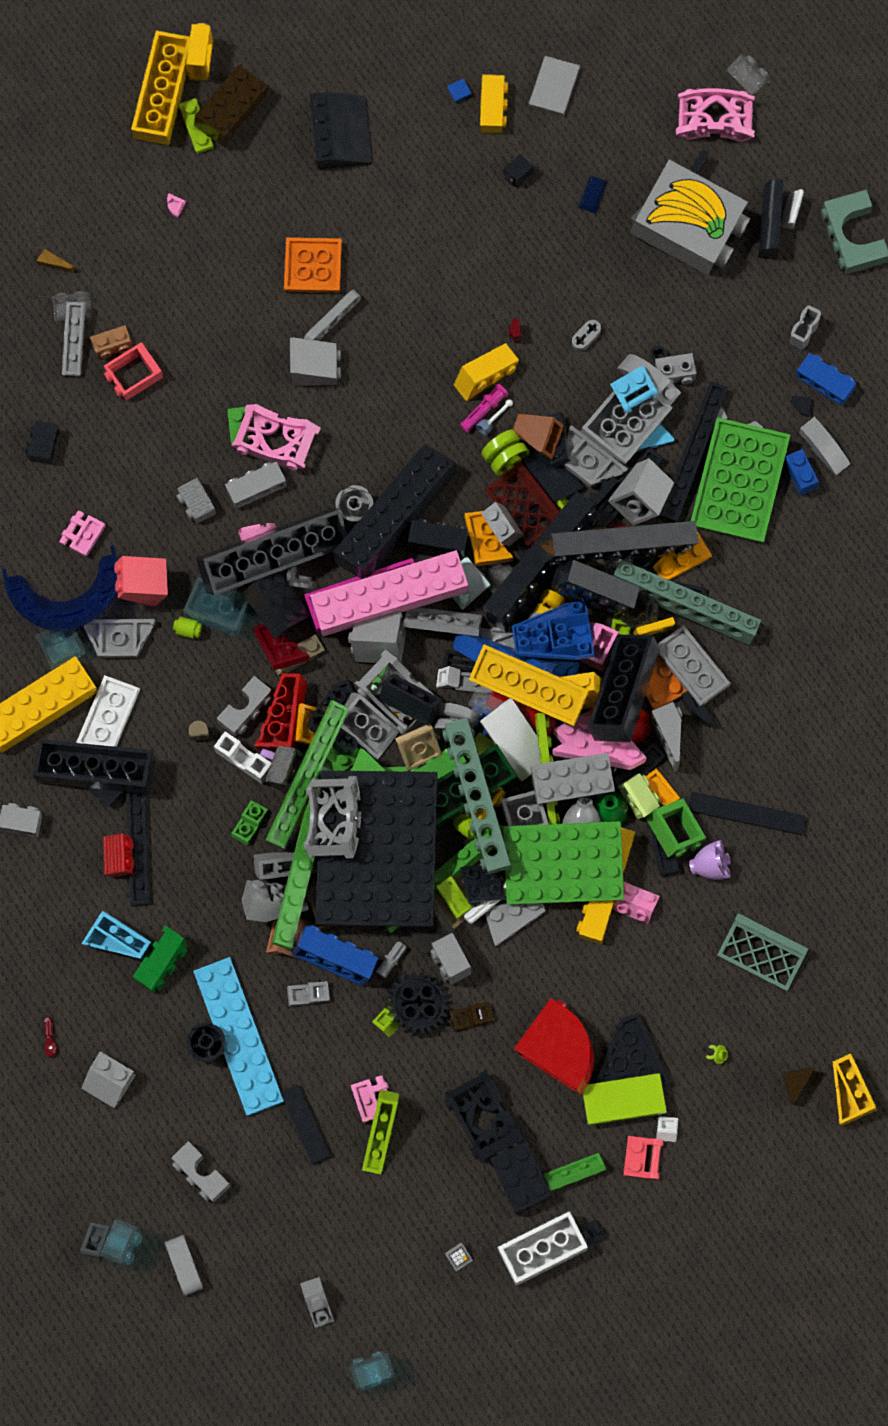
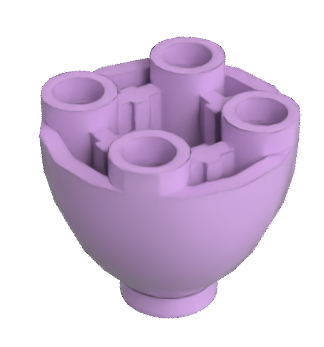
M721 840L706 845L697 853L694 859L689 861L693 875L698 874L711 880L730 878V871L727 867L730 864V857L728 853L724 854Z

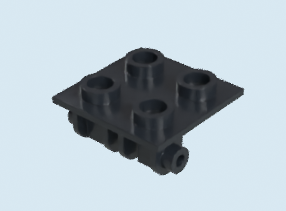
M481 865L460 867L467 900L472 907H477L479 902L506 899L499 872L488 875L487 870H482Z

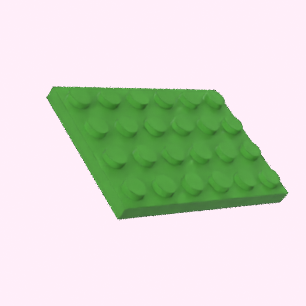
M717 417L691 521H696V527L764 544L790 434Z
M621 821L504 826V845L510 862V869L505 870L507 904L624 900Z

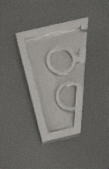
M504 903L489 909L485 916L495 947L544 914L545 908L543 903Z

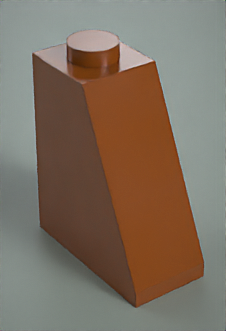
M518 414L513 430L548 459H552L564 425L554 417Z

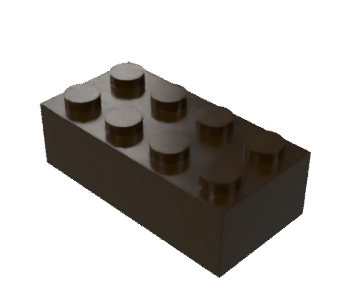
M238 65L196 113L194 126L224 146L266 97L268 85Z

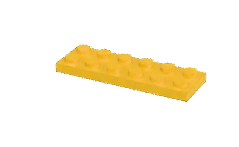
M483 644L469 678L472 682L572 726H575L590 691L486 644Z

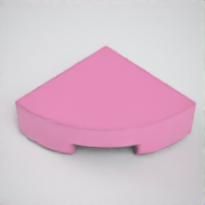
M168 194L167 205L169 211H171L170 213L178 218L186 201Z

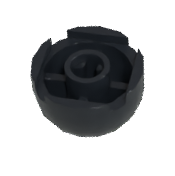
M210 1022L195 1025L186 1039L190 1054L196 1060L202 1062L217 1060L223 1054L226 1047V1037L222 1029Z

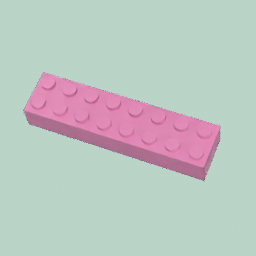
M456 550L312 594L310 597L322 637L353 628L354 624L396 611L405 612L467 593L469 590Z

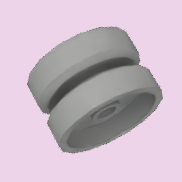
M442 703L438 712V716L441 719L435 721L433 729L435 734L443 737L442 730H445L446 723L467 718L474 739L476 732L472 728L478 726L481 716L467 707L453 703ZM456 738L454 742L464 744L465 740L463 738Z

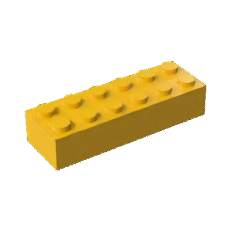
M156 31L131 129L133 139L164 145L170 144L188 71L187 57L190 37Z
M76 656L0 703L1 754L97 694L96 686Z

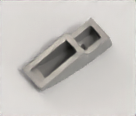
M815 417L800 428L799 433L812 446L811 449L836 476L850 465L838 444Z

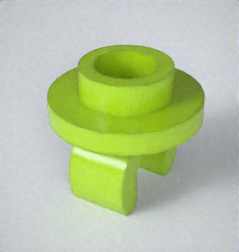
M715 1045L709 1046L715 1052L712 1056L706 1055L707 1059L719 1065L726 1061L728 1052L724 1045H718L717 1047Z

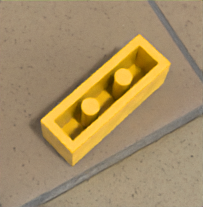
M482 75L480 133H502V128L506 127V116H503V110H507V99H504V93L508 94V82H504V75Z

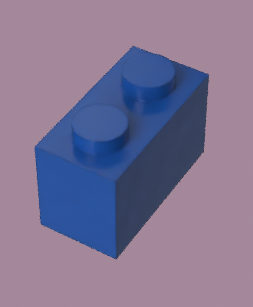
M803 449L785 456L784 464L799 495L801 496L817 489L819 481Z

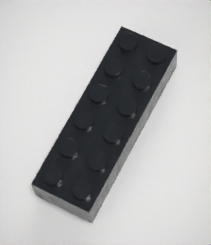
M617 635L588 725L594 741L631 742L660 650L653 635Z
M39 739L33 777L37 783L150 794L156 757L152 750Z

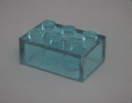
M198 577L183 612L186 618L197 620L199 623L238 637L251 605L242 593L232 589L217 595L206 594L202 578Z

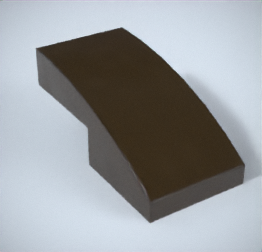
M489 1002L470 1005L468 1008L449 1012L453 1032L494 1021Z

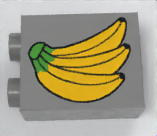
M668 160L636 218L630 234L709 275L714 264L724 268L734 249L725 244L730 234L740 238L750 220L749 217L742 214L747 201L681 165Z

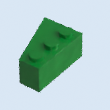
M166 925L162 929L165 933L159 941L154 942L152 945L154 947L148 957L145 956L133 976L136 982L152 993L156 990L159 991L163 987L166 975L173 973L177 960L179 958L182 959L188 951L185 939Z

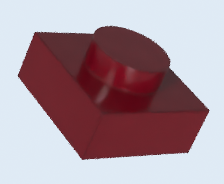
M519 318L511 319L512 326H508L509 337H513V343L521 342Z

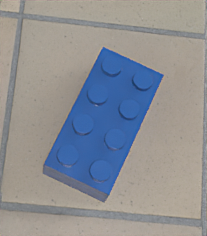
M306 926L301 931L291 955L360 986H363L370 979L378 957L374 956L373 952L365 949L362 951L351 942L346 941L344 943L333 934L328 933L326 935L315 926Z

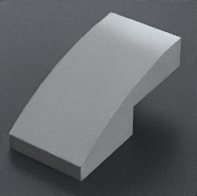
M328 981L287 986L289 1007L330 1001Z

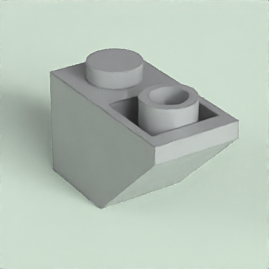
M320 1278L300 1283L315 1328L334 1322Z

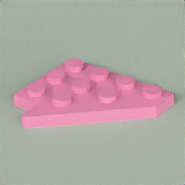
M593 709L579 715L575 726L564 723L555 728L553 732L562 743L553 749L552 754L554 756L573 759L608 753L611 767L632 770L643 764L647 758L632 741H594L588 729Z

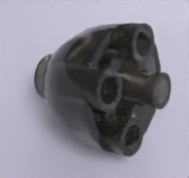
M638 592L634 609L621 613V621L633 629L658 622L659 608L656 601L648 593Z

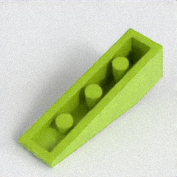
M381 1089L379 1091L362 1167L363 1171L376 1174L382 1173L397 1109L398 1093Z

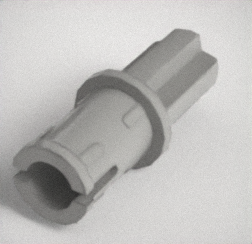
M397 942L390 953L384 956V961L375 972L386 979L392 968L398 965L397 961L407 947L403 943Z

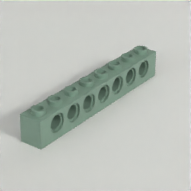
M621 559L613 575L639 586L640 589L637 597L748 645L751 644L761 622L758 618Z
M464 718L446 723L445 730H442L445 742L449 741L451 747L448 749L450 760L454 759L456 764L453 767L455 777L460 778L461 785H458L460 795L466 798L467 803L464 804L466 815L470 814L472 822H469L471 832L476 833L478 839L474 842L477 852L481 851L483 859H480L482 870H487L489 875L510 869L509 858L468 719ZM456 738H463L465 743L458 746L454 743V740ZM462 756H468L470 762L462 764L459 759ZM468 774H472L476 779L473 782H467L465 777ZM472 793H479L481 798L477 801L470 798ZM478 811L486 813L484 819H478L475 815ZM485 829L492 832V835L488 838L481 835V832ZM489 848H495L497 854L489 856L486 851Z

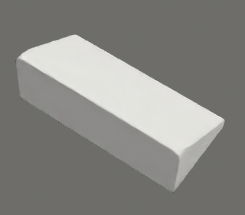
M800 189L789 194L780 227L794 229L803 199V190Z

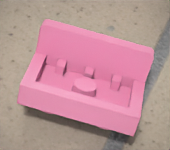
M623 882L624 900H615L612 909L648 924L660 896Z

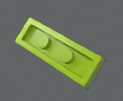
M196 98L180 103L179 108L196 154L213 149L211 138L194 126L195 115L200 110Z

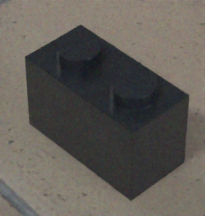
M36 420L35 426H32L30 430L31 442L26 446V454L29 461L52 465L60 432L58 424Z

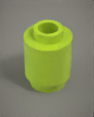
M180 616L178 620L175 619L173 630L179 636L194 639V637L199 638L202 623Z
M462 814L455 818L453 826L456 831L468 839L477 837L476 833L471 832L469 822H472V819L469 815Z

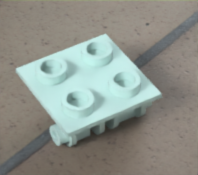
M467 556L461 561V565L468 583L469 592L452 597L462 610L491 585Z

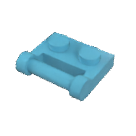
M643 365L610 384L626 413H629L633 407L650 397L659 395ZM648 385V391L629 402L626 401L625 398Z

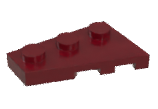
M265 624L254 627V634L273 671L309 661V655L306 652H302L295 642L289 641L286 638V634L275 639Z

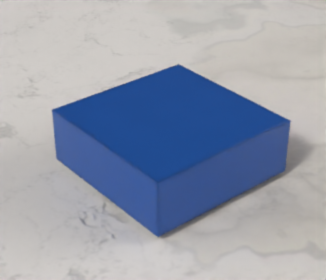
M464 79L447 86L455 104L472 96Z

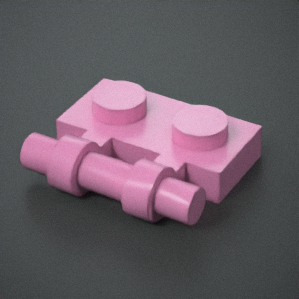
M78 510L76 515L70 519L71 523L68 528L62 532L59 543L65 546L68 540L72 541L69 546L70 549L87 557L104 530L105 524L88 515L85 521L81 520L84 513ZM76 527H81L77 535H74L73 532Z
M383 1076L375 1078L377 1085L374 1086L371 1085L370 1079L351 1085L363 1124L373 1121L377 1104L374 1093L379 1092L380 1089L388 1091L389 1087L387 1082L384 1081Z

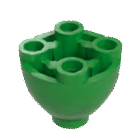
M619 792L598 794L593 799L592 805L598 812L600 822L621 821L622 825L627 819L629 813L628 803ZM612 802V804L614 805L612 807H608L606 804Z

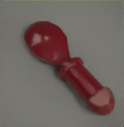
M47 1016L43 1021L45 1026L44 1037H46L44 1051L48 1057H53L57 1052V1045L52 1039L54 1036L53 1020Z

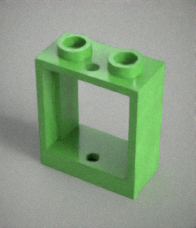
M684 799L654 809L646 817L668 858L674 855L680 857L689 849L694 851L702 846L700 843L706 839ZM675 814L690 837L689 840L679 844L664 820Z

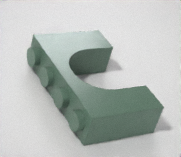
M867 190L825 201L823 209H821L823 220L827 219L828 234L833 236L834 239L833 249L840 256V259H838L841 270H845L846 274L888 263V249L884 239L865 245H857L848 241L842 232V226L848 220L871 213L872 204Z

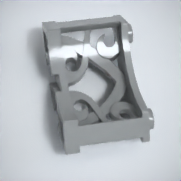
M385 649L381 653L382 658L355 684L359 688L357 692L364 698L368 697L398 726L396 728L397 731L404 735L420 728L423 723L415 720L410 726H407L403 718L407 716L412 720V717L403 714L382 701L380 702L375 697L381 693L383 682L391 674H397L404 680L431 694L433 693L422 683L417 682L401 662ZM386 667V669H385V671H384V673H383V676L380 675V673L382 672V670ZM378 677L381 679V684L379 682L372 683L376 685V689L371 691L367 686ZM390 711L399 712L397 718Z
M349 776L348 779L318 780L317 778H312L306 789L310 801V825L307 838L304 841V849L307 851L308 857L345 855V858H353L359 841L358 837H356L357 828L361 826V812H357V800H360L357 777ZM329 787L332 796L330 797L327 792L323 791L324 797L320 798L319 788ZM334 787H343L344 789L336 792ZM346 802V809H342L340 803L343 805ZM335 805L337 810L346 816V821L341 822L332 833L323 819ZM342 828H345L344 834L340 832ZM319 839H322L321 845H318Z

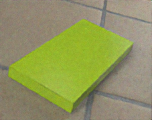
M660 1073L589 1084L583 1091L588 1125L666 1113Z

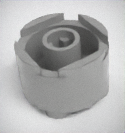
M352 485L339 492L335 504L336 509L341 511L344 525L354 528L374 503L367 489L358 485Z

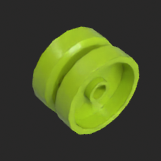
M511 429L501 433L491 440L481 452L484 460L487 463H492L491 469L496 476L509 473L521 464L523 458L530 454L527 446L522 442L519 443L520 437L515 430Z

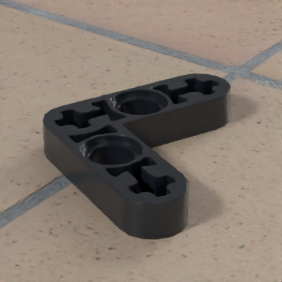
M332 688L310 716L307 726L314 734L320 725L319 723L316 726L314 722H321L325 714L322 707H328L330 701L336 695L340 697L335 702L342 705L345 701L346 693L342 688ZM340 728L332 746L343 754L350 755L355 752L358 742L355 737ZM349 742L351 746L346 747L345 745Z

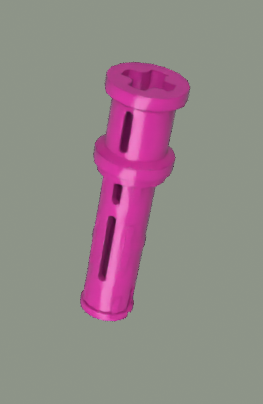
M496 383L495 388L488 395L484 396L481 404L460 423L461 428L469 433L488 411L496 408L500 400L504 396L507 397L509 395L505 388Z

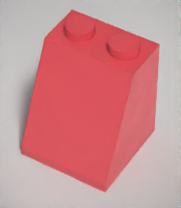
M122 556L115 563L114 571L117 573L115 590L118 592V598L149 606H157L168 595L166 559Z

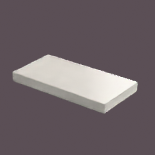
M104 675L76 743L117 747L140 688Z
M509 698L483 718L480 723L495 745L499 746L518 779L523 781L531 775L530 766L540 764L537 735L514 701Z

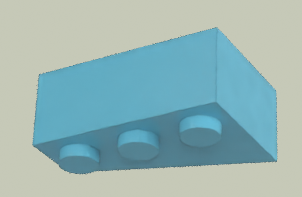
M104 911L101 912L82 942L86 946L144 960L145 956H148L154 944Z

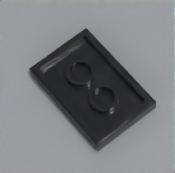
M539 451L521 460V464L553 505L557 504L559 500H565L574 495L576 491H582L584 488L575 475L562 465L553 467L551 460Z

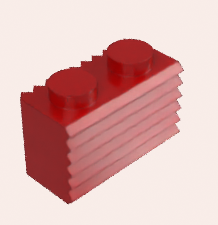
M117 834L103 837L104 875L113 878L133 874L134 860L131 851L134 844L131 836Z

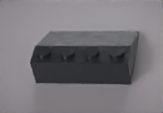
M333 92L310 94L317 170L372 164L365 96Z

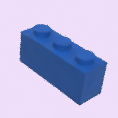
M810 353L796 372L797 378L842 407L856 387V382H854L851 376L843 375L835 366L824 363L821 357L813 356Z

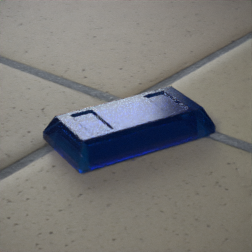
M590 175L578 208L596 214L607 180Z

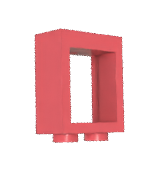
M142 342L104 365L106 371L104 373L105 378L109 383H114L116 394L119 398L122 396L125 401L163 378L161 369ZM140 356L152 374L125 390L114 375V372Z

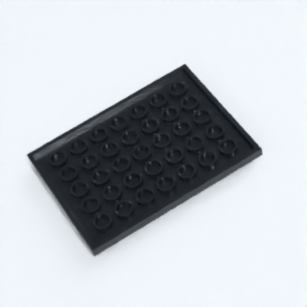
M321 770V779L357 777L360 800H357V812H361V826L357 828L356 837H358L359 841L353 858H345V855L318 856L315 924L323 926L433 927L438 773ZM329 787L320 788V798L324 797L323 791L327 792L330 797L332 796ZM334 787L336 792L344 789L343 787ZM346 802L343 805L340 803L342 809H346ZM334 805L323 820L333 833L341 822L346 821V816L341 814ZM345 828L341 829L340 832L344 834ZM322 839L318 840V845H321Z

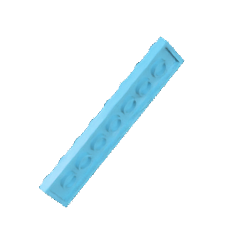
M230 957L194 970L193 972L212 1023L221 1028L226 1037V1047L223 1053L246 1115L250 1116L284 1103Z

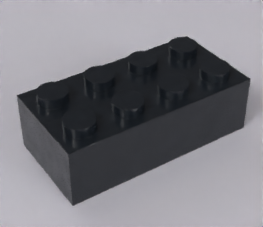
M575 560L556 566L551 588L557 590V593L573 596V599L579 602L585 601L590 603V606L593 608L605 609L611 615H618L634 609L640 589L639 586Z

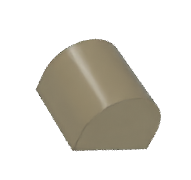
M194 721L189 726L190 740L198 741L210 738L208 727L204 722Z

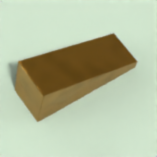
M46 249L36 260L37 264L71 273L74 272V267Z

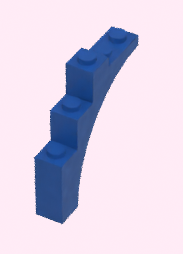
M456 634L453 649L475 662L483 644H486L559 677L578 674L580 662L576 660L516 656L515 648L494 642L480 635Z

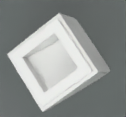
M450 666L439 669L436 688H458L460 669Z
M659 1116L656 1139L676 1142L678 1118Z

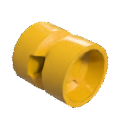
M544 589L539 599L541 603H537L533 612L542 614L564 605L566 600L560 594Z

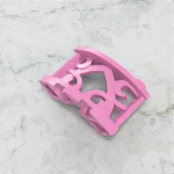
M687 89L685 92L678 94L680 108L679 127L676 128V135L686 140L710 137V134H720L722 138L738 142L754 138V130H752V102L755 101V97L749 95L748 92L728 89ZM697 102V104L691 105V109L695 112H688V103ZM715 102L721 104L729 112L723 115L719 122H713L711 116L703 112ZM736 104L744 105L743 114L737 113L741 111L742 106L738 107ZM691 118L690 123L687 125V119ZM702 118L706 119L707 122H701Z
M258 404L246 405L244 410L246 413L236 439L232 443V446L237 448V452L243 455L249 454L272 463L277 461L279 465L286 466L291 470L305 468V458L313 437L318 435L320 427L307 419L288 417L286 420L278 418L277 413L267 410ZM252 416L254 417V427L249 426ZM267 423L272 425L271 429L263 430L266 429L265 425ZM281 427L283 428V435L289 443L279 449L271 450L265 442L263 435H271ZM247 431L253 432V433L256 434V435H249V436L247 437L248 440H253V441H254L253 444H251V445H249V444L243 442V439H244L245 434H246ZM290 431L295 432L293 435H291L294 439L288 436V433ZM292 453L296 454L295 458L290 457Z

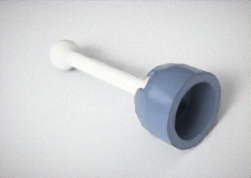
M507 400L505 405L490 420L483 419L476 424L477 430L484 436H487L492 430V422L507 407H511L513 401Z

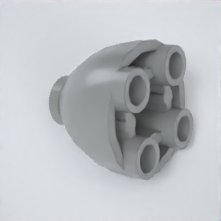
M580 797L567 810L562 824L600 822V818L596 808L592 805V800L587 797Z

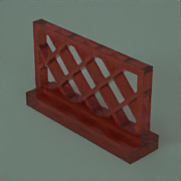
M520 461L514 464L512 470L485 489L494 503H499L498 500H501L502 505H504L505 501L514 502L513 511L508 510L514 520L515 515L525 516L524 525H517L519 528H523V536L521 538L528 547L534 544L547 528L540 527L541 517L549 518L553 521L559 513L558 509ZM515 474L518 477L517 485H508V479ZM497 487L503 488L502 497L494 496L491 491ZM507 488L516 489L515 498L505 497ZM528 490V499H518L519 491ZM518 502L527 503L526 512L516 511ZM530 504H539V513H529ZM528 516L538 517L537 526L527 525ZM526 529L536 530L535 536L530 540L525 537Z

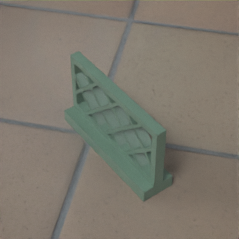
M738 913L717 956L788 991L808 952V948ZM736 926L745 931L746 938L735 941L733 932ZM732 936L733 942L728 943ZM759 937L762 939L764 946L753 950L749 939ZM747 940L751 951L739 954L736 943ZM734 944L738 955L732 957L724 955L723 952L726 946ZM774 945L779 947L781 956L770 959L767 948ZM765 949L768 960L757 963L754 952ZM782 949L785 950V951H787V952H789V953L783 954ZM752 953L755 964L750 966L744 965L740 956ZM792 954L799 958L797 964L788 968L785 956ZM783 958L786 969L775 972L771 961ZM769 962L773 973L761 974L758 965ZM756 966L757 971H755L751 967ZM794 968L790 976L789 970ZM787 971L789 980L786 986L777 981L776 974ZM774 975L775 980L769 978V976Z

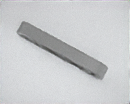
M354 290L350 291L305 335L304 339L319 341L329 331L328 329H331L359 302L361 296Z

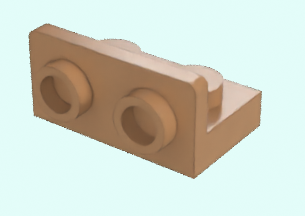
M126 325L90 337L97 359L109 358L117 352L125 353L133 347Z

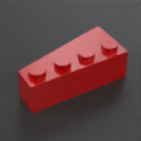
M282 673L274 693L273 703L267 711L268 716L265 724L261 727L260 737L255 743V747L260 752L262 749L279 754H298L299 743L294 741L298 704H304L307 686V680L301 674Z

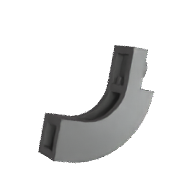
M628 354L617 369L624 375H627L643 365L659 392L658 396L671 405L681 393L670 382L671 380L644 359Z

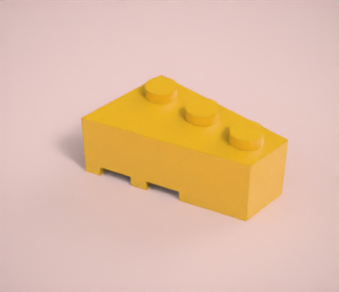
M505 343L463 365L454 386L467 402L505 375L512 374L516 370L519 360Z
M848 1054L833 1061L840 1125H846L876 1111L877 1108L853 1056Z

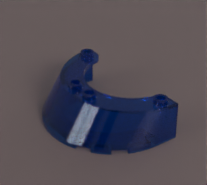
M114 545L110 546L112 555L104 556L100 560L98 574L92 586L81 596L69 601L47 600L36 594L23 576L15 575L9 577L6 569H2L5 588L10 602L24 619L44 629L66 631L87 625L107 609L116 593L117 573H115L114 567L118 558Z

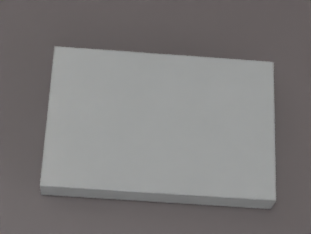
M545 56L529 107L564 116L580 65Z

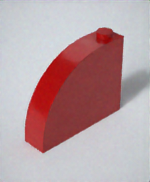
M550 998L514 1049L519 1056L581 1095L590 1080L593 1070L594 1053L592 1043L582 1023L567 1009V1005L560 1000L556 1002Z

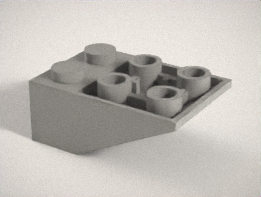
M247 880L242 897L246 920L268 922L278 919L286 886H282L279 883L269 884L259 880ZM306 897L304 898L301 912L308 910Z

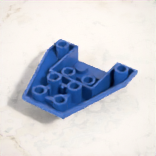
M585 601L566 603L512 626L516 656L567 660L595 657Z

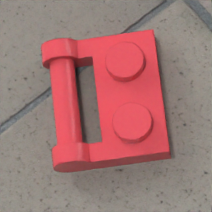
M628 1136L624 1176L659 1180L660 1150L663 1147L664 1140ZM647 1145L653 1146L650 1172H644Z

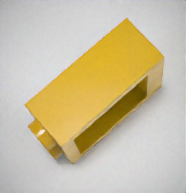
M204 23L192 24L187 57V69L190 80L208 81L213 39L210 26Z

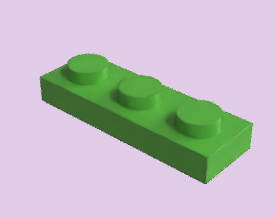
M599 1153L543 1175L550 1191L567 1184L580 1181L588 1176L598 1174L606 1170Z

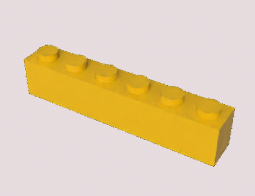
M621 828L624 873L635 832ZM615 900L585 902L582 910L585 916L583 921L579 920L576 932H579V938L601 945Z

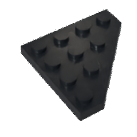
M637 1012L621 1019L596 1083L660 1073L662 1088L669 1086L668 1077L639 1013Z

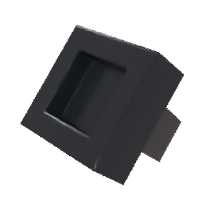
M596 1220L578 1228L587 1247L605 1238Z

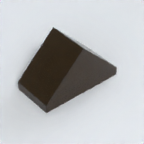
M808 1067L784 1073L783 1079L790 1104L794 1105L813 1074L814 1068Z

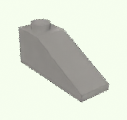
M272 852L254 855L255 874L260 880L289 876L294 853ZM316 856L314 858L312 870L316 869Z

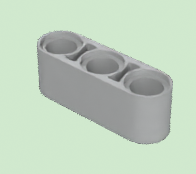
M184 1235L166 1241L165 1245L184 1296L203 1289Z

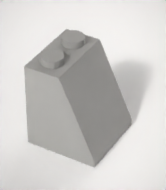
M290 338V374L292 385H337V379H341V368L337 367V361H341L340 350H337L336 343Z
M646 459L634 466L608 502L634 526L659 516L674 482L651 459Z
M396 611L353 625L352 632H349L348 641L352 644L351 654H354L356 662L377 663L382 658L381 653L385 649L401 662L406 638L402 611Z

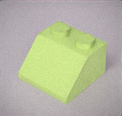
M640 773L617 786L637 819L647 816L654 809L660 807L658 796L655 792L650 791L648 787L650 784L644 775L641 776Z

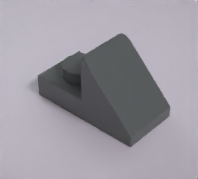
M91 1222L80 1253L103 1257L104 1245L109 1235L110 1226Z

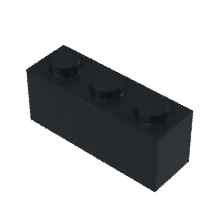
M391 674L383 682L379 700L427 726L437 718L442 701L441 698L395 674Z

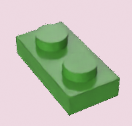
M246 407L227 409L231 445L238 434L246 413L244 412ZM247 431L243 442L250 444V440L247 438L249 431Z

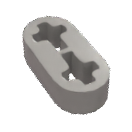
M589 320L579 329L572 338L574 350L584 351L600 335V323L596 320ZM589 326H596V332L591 331L589 334H587L589 332ZM585 337V339L583 340L584 345H576L577 339L582 340V338Z

